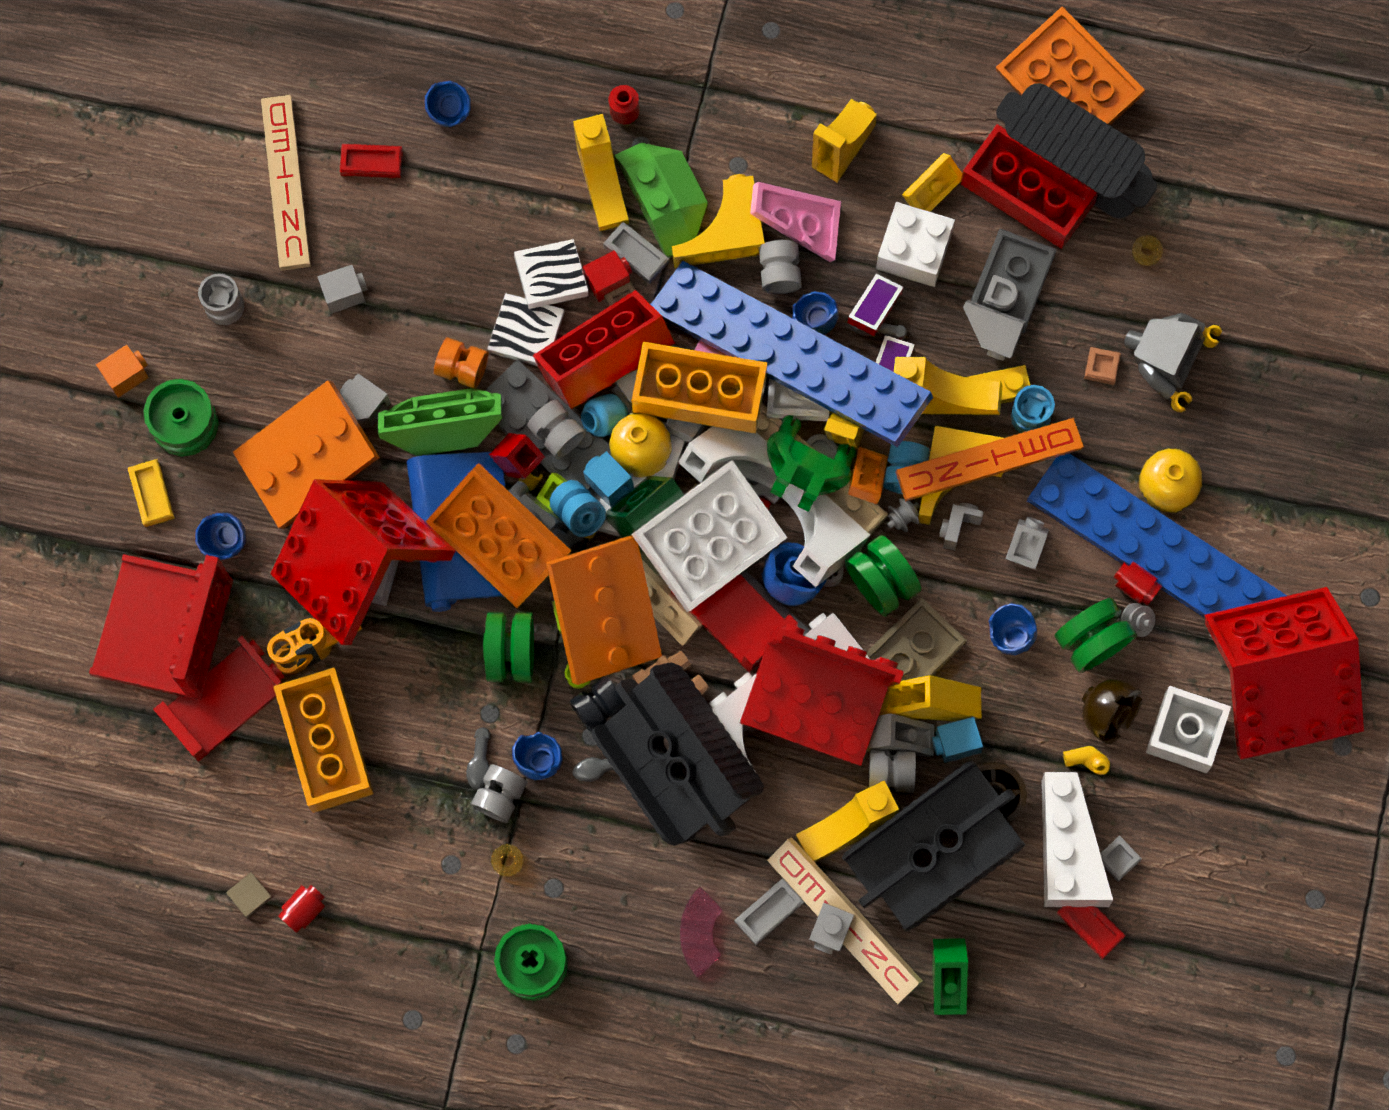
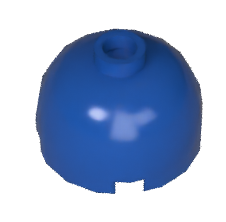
M785 542L780 544L778 548L773 549L766 558L762 579L765 589L775 600L788 606H799L812 601L821 591L826 580L815 587L799 573L793 565L803 551L804 546L798 543Z

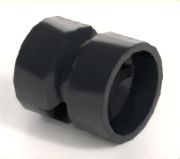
M603 676L592 684L590 693L582 691L569 701L573 710L591 734L596 726L605 724L608 717L612 718L626 706L616 691L615 685L607 676Z

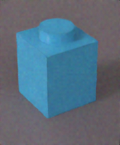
M607 451L600 457H593L586 464L583 471L586 483L610 507L634 488L632 477Z
M974 717L937 726L936 736L932 737L935 753L937 756L942 755L944 763L980 754L983 749Z

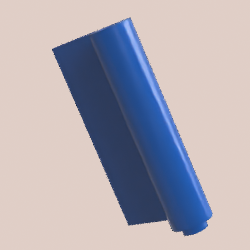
M491 452L422 455L407 460V470L413 511L426 522L478 463L505 487L503 470L489 456ZM455 551L451 561H436L432 563L419 560L425 606L431 607L434 612L451 609V605L459 599L504 597L457 551Z

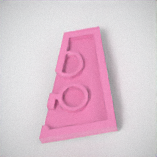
M761 182L753 185L751 215L828 262L835 260L841 201Z

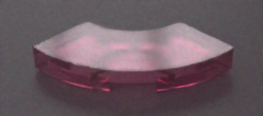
M701 887L689 899L684 909L680 926L682 952L687 965L697 979L721 957V954L714 945L712 933L715 921L721 914L722 909Z

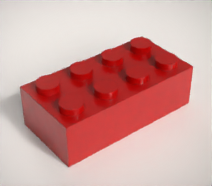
M996 124L964 168L961 179L962 186L1060 249L1064 248L1096 203L1098 193L1012 139L1007 134L1006 129Z
M635 290L532 356L546 383L570 409H573L585 403L590 397L601 390L610 387L615 381L629 372L637 370L643 342L672 346L675 342L662 315Z

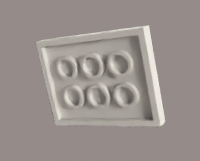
M733 460L631 534L686 612L694 609L787 538Z

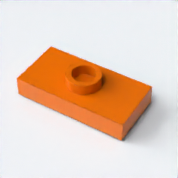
M859 447L854 460L848 495L878 504L881 498L888 456Z

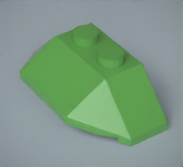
M639 143L615 154L614 158L663 254L671 258L673 257L672 246L688 242L697 237L708 201L682 151Z
M469 388L412 397L393 406L390 410L378 413L379 438L415 456L478 447L502 419L501 394H491L484 390Z

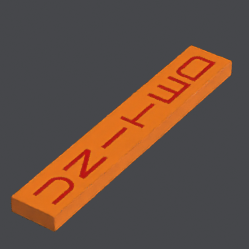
M1074 418L897 469L895 473L906 502L1079 451L1084 446Z

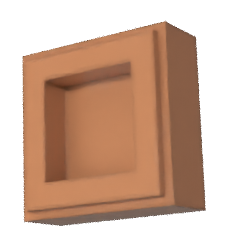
M1090 347L1084 379L1114 385L1121 353Z

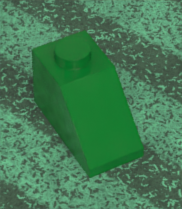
M965 938L933 939L934 1015L967 1014L968 958Z

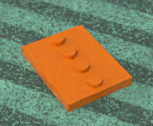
M1063 7L1057 10L996 66V71L1019 95L1022 96L1030 85L1044 84L1108 125L1117 120L1145 94V89Z
M329 380L233 451V454L276 525L281 529H285L295 521L314 479L349 481L380 458L334 382Z
M479 463L426 521L431 528L516 608L549 575L546 562L567 556L571 552L556 535Z
M632 535L546 562L572 683L579 685L662 656L639 544Z

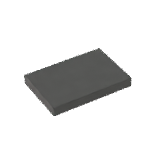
M999 229L971 301L983 304L993 275L1010 280L1018 289L1017 302L1010 310L1000 312L1026 321L1022 333H1025L1057 249Z

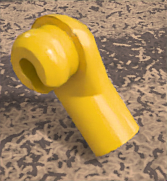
M1092 746L1063 752L1066 767L1083 764L1097 775H1104L1110 769L1109 759Z

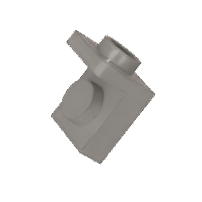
M1027 517L1026 521L1019 519L1006 559L1036 569L1049 531L1048 528L1044 527L1045 523L1031 517Z

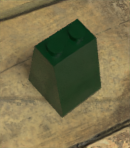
M647 476L606 511L605 519L622 538L628 537L684 496V493L672 477ZM639 546L642 560L656 575H660Z

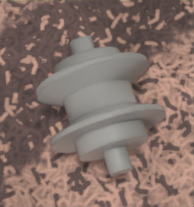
M900 498V507L897 509L891 506L888 507L890 522L887 525L890 529L895 526L898 530L902 529L904 532H908V523L912 521L915 524H919L917 509L920 508L918 502L912 504L910 501L905 502L903 498Z
M1132 603L1122 612L1121 621H1129L1138 634L1137 636L1144 637L1152 631L1155 625V614L1148 606Z

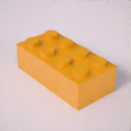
M643 342L631 400L633 413L648 414L661 418L756 434L767 378V362Z
M335 667L273 686L306 802L312 813L373 795L374 792L343 686Z

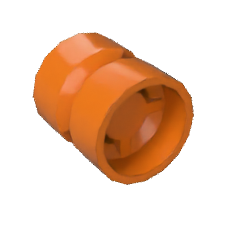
M446 337L435 361L434 375L448 380L456 377L460 384L476 389L484 375L489 352L475 346H470L467 349L464 342Z

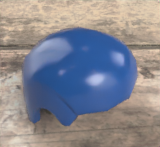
M453 81L435 83L425 95V110L429 118L437 125L443 127L456 126L464 122L471 110V98L464 87Z
M813 291L803 295L793 304L792 319L823 335L829 333L838 321V305L826 293Z
M215 513L206 516L200 522L195 533V543L200 552L205 556L218 557L220 560L235 557L247 542L246 529L239 518L230 513Z
M1009 603L1001 606L989 619L990 639L998 651L1003 654L1016 656L1026 652L1037 639L1036 621L1032 613L1023 605Z
M541 732L530 736L521 735L512 747L513 762L519 772L528 779L543 780L557 773L563 762L562 748L556 739Z

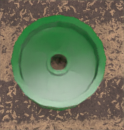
M175 379L160 384L147 397L143 409L145 424L159 447L169 454L181 457L196 455L205 450L215 439L219 426L217 412L205 390L193 381Z
M880 535L867 545L868 555L857 551L845 560V567L852 581L868 603L881 616L887 617L898 609V597L909 601L921 592L922 587L915 572L901 552L889 539Z
M1111 597L1082 611L1063 625L1054 635L1063 650L1077 648L1073 652L1070 661L1078 673L1089 671L1105 662L1129 645L1138 635L1129 621L1114 623L1119 618L1121 609Z
M504 612L487 613L483 639V658L487 682H504L508 673V662H511V672L515 682H532L534 673L533 613L517 612L512 619L511 632H509L508 619Z
M525 924L514 927L502 937L496 947L494 964L497 975L506 989L520 999L536 1001L548 998L559 990L567 976L568 960L564 946L554 932L542 925ZM531 958H535L538 963L537 966L532 968L529 965L527 968L526 962Z

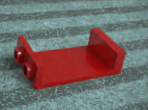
M740 574L689 611L749 673L761 662L772 631L778 627H784L786 624L796 627L798 625V622L790 614L784 619Z
M243 636L237 639L241 646L208 672L201 700L179 696L170 705L167 706L162 701L153 709L197 762L202 760L276 698L273 686L282 684L281 680L285 676L274 663L268 666L261 657L265 653L254 640L248 643Z

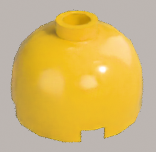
M642 413L630 414L621 419L612 430L609 442L611 456L627 473L639 478L652 476L662 470L667 464L666 461L672 452L670 433L662 421L655 416Z
M1167 448L1156 452L1145 462L1139 475V488L1151 507L1162 512L1175 513L1196 501L1202 488V471L1198 462L1189 453L1180 449Z

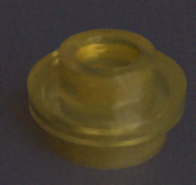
M1145 235L1136 239L1132 246V256L1136 262L1141 265L1150 266L1156 264L1161 259L1163 247L1157 238ZM1149 248L1152 254L1144 255L1142 249Z
M501 845L493 852L491 864L496 873L504 877H510L521 870L523 855L514 845ZM505 856H511L514 861L512 865L504 866L502 865V859Z

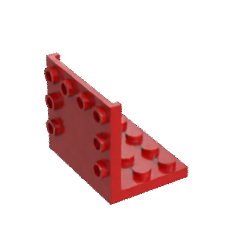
M314 479L270 574L341 645H352L392 560H404L407 562L421 560L432 563L436 561H451L456 550L383 482Z
M123 554L121 569L94 663L90 667L89 674L93 677L201 700L232 589V578L220 559L210 555L205 556L204 563H200L197 570Z
M1328 587L1204 615L1205 625L1230 671L1236 748L1241 760L1364 732L1358 637Z
M790 624L778 627L769 636L739 723L861 766L888 687L900 684L904 671L897 669L898 663L883 657L876 658V660L866 658L867 652L852 646H848L847 651L834 647L836 641L821 635H817L816 640L803 636L805 630Z

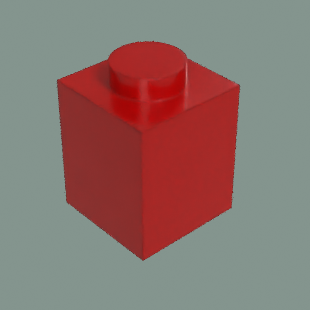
M615 250L582 267L584 278L598 302L605 299L604 295L629 283V275L632 273L626 258H619Z
M508 433L489 454L508 477L526 479L545 458L543 453L527 435Z

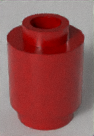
M628 85L615 87L610 92L608 98L610 115L619 124H630L638 118L640 113L638 93Z
M1134 561L1130 565L1124 562L1113 577L1118 581L1115 585L1116 588L1138 604L1142 602L1147 606L1162 587L1161 584L1156 582L1158 578Z
M301 885L281 907L283 911L278 917L293 931L298 933L301 928L306 929L325 908V905L321 902L325 897L312 885L307 889Z

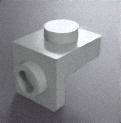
M953 504L950 520L943 518L939 537L945 538L943 548L955 550L962 521L981 525L984 512L978 510V507L973 504Z
M823 903L809 938L815 941L814 948L831 955L833 950L841 951L854 914Z

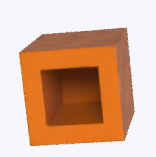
M128 345L123 346L96 364L118 398L149 378L144 370L148 366L147 362L138 350L133 353Z

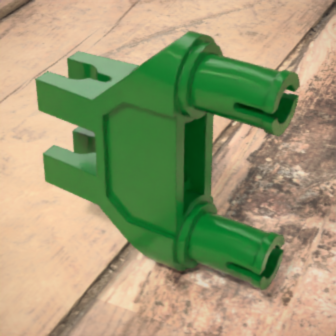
M787 415L782 419L778 432L771 434L767 442L768 458L777 476L770 493L781 498L786 487L792 484L804 490L797 507L809 512L818 496L840 490L850 482L852 477L850 467L857 452L854 447H851L847 455L846 451L849 445L842 444L837 448L836 455L832 459L795 440L801 428L800 420L796 418L793 426H791L790 423L794 416Z

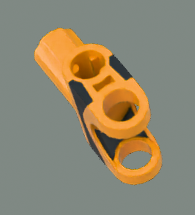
M307 618L270 639L267 651L270 658L283 674L292 675L325 659L330 654L332 645L338 643V641L319 621ZM278 642H288L281 646L274 655L273 649ZM297 660V663L291 668L281 666V664Z

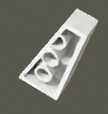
M1045 772L1042 779L1044 907H1110L1113 897L1078 773Z

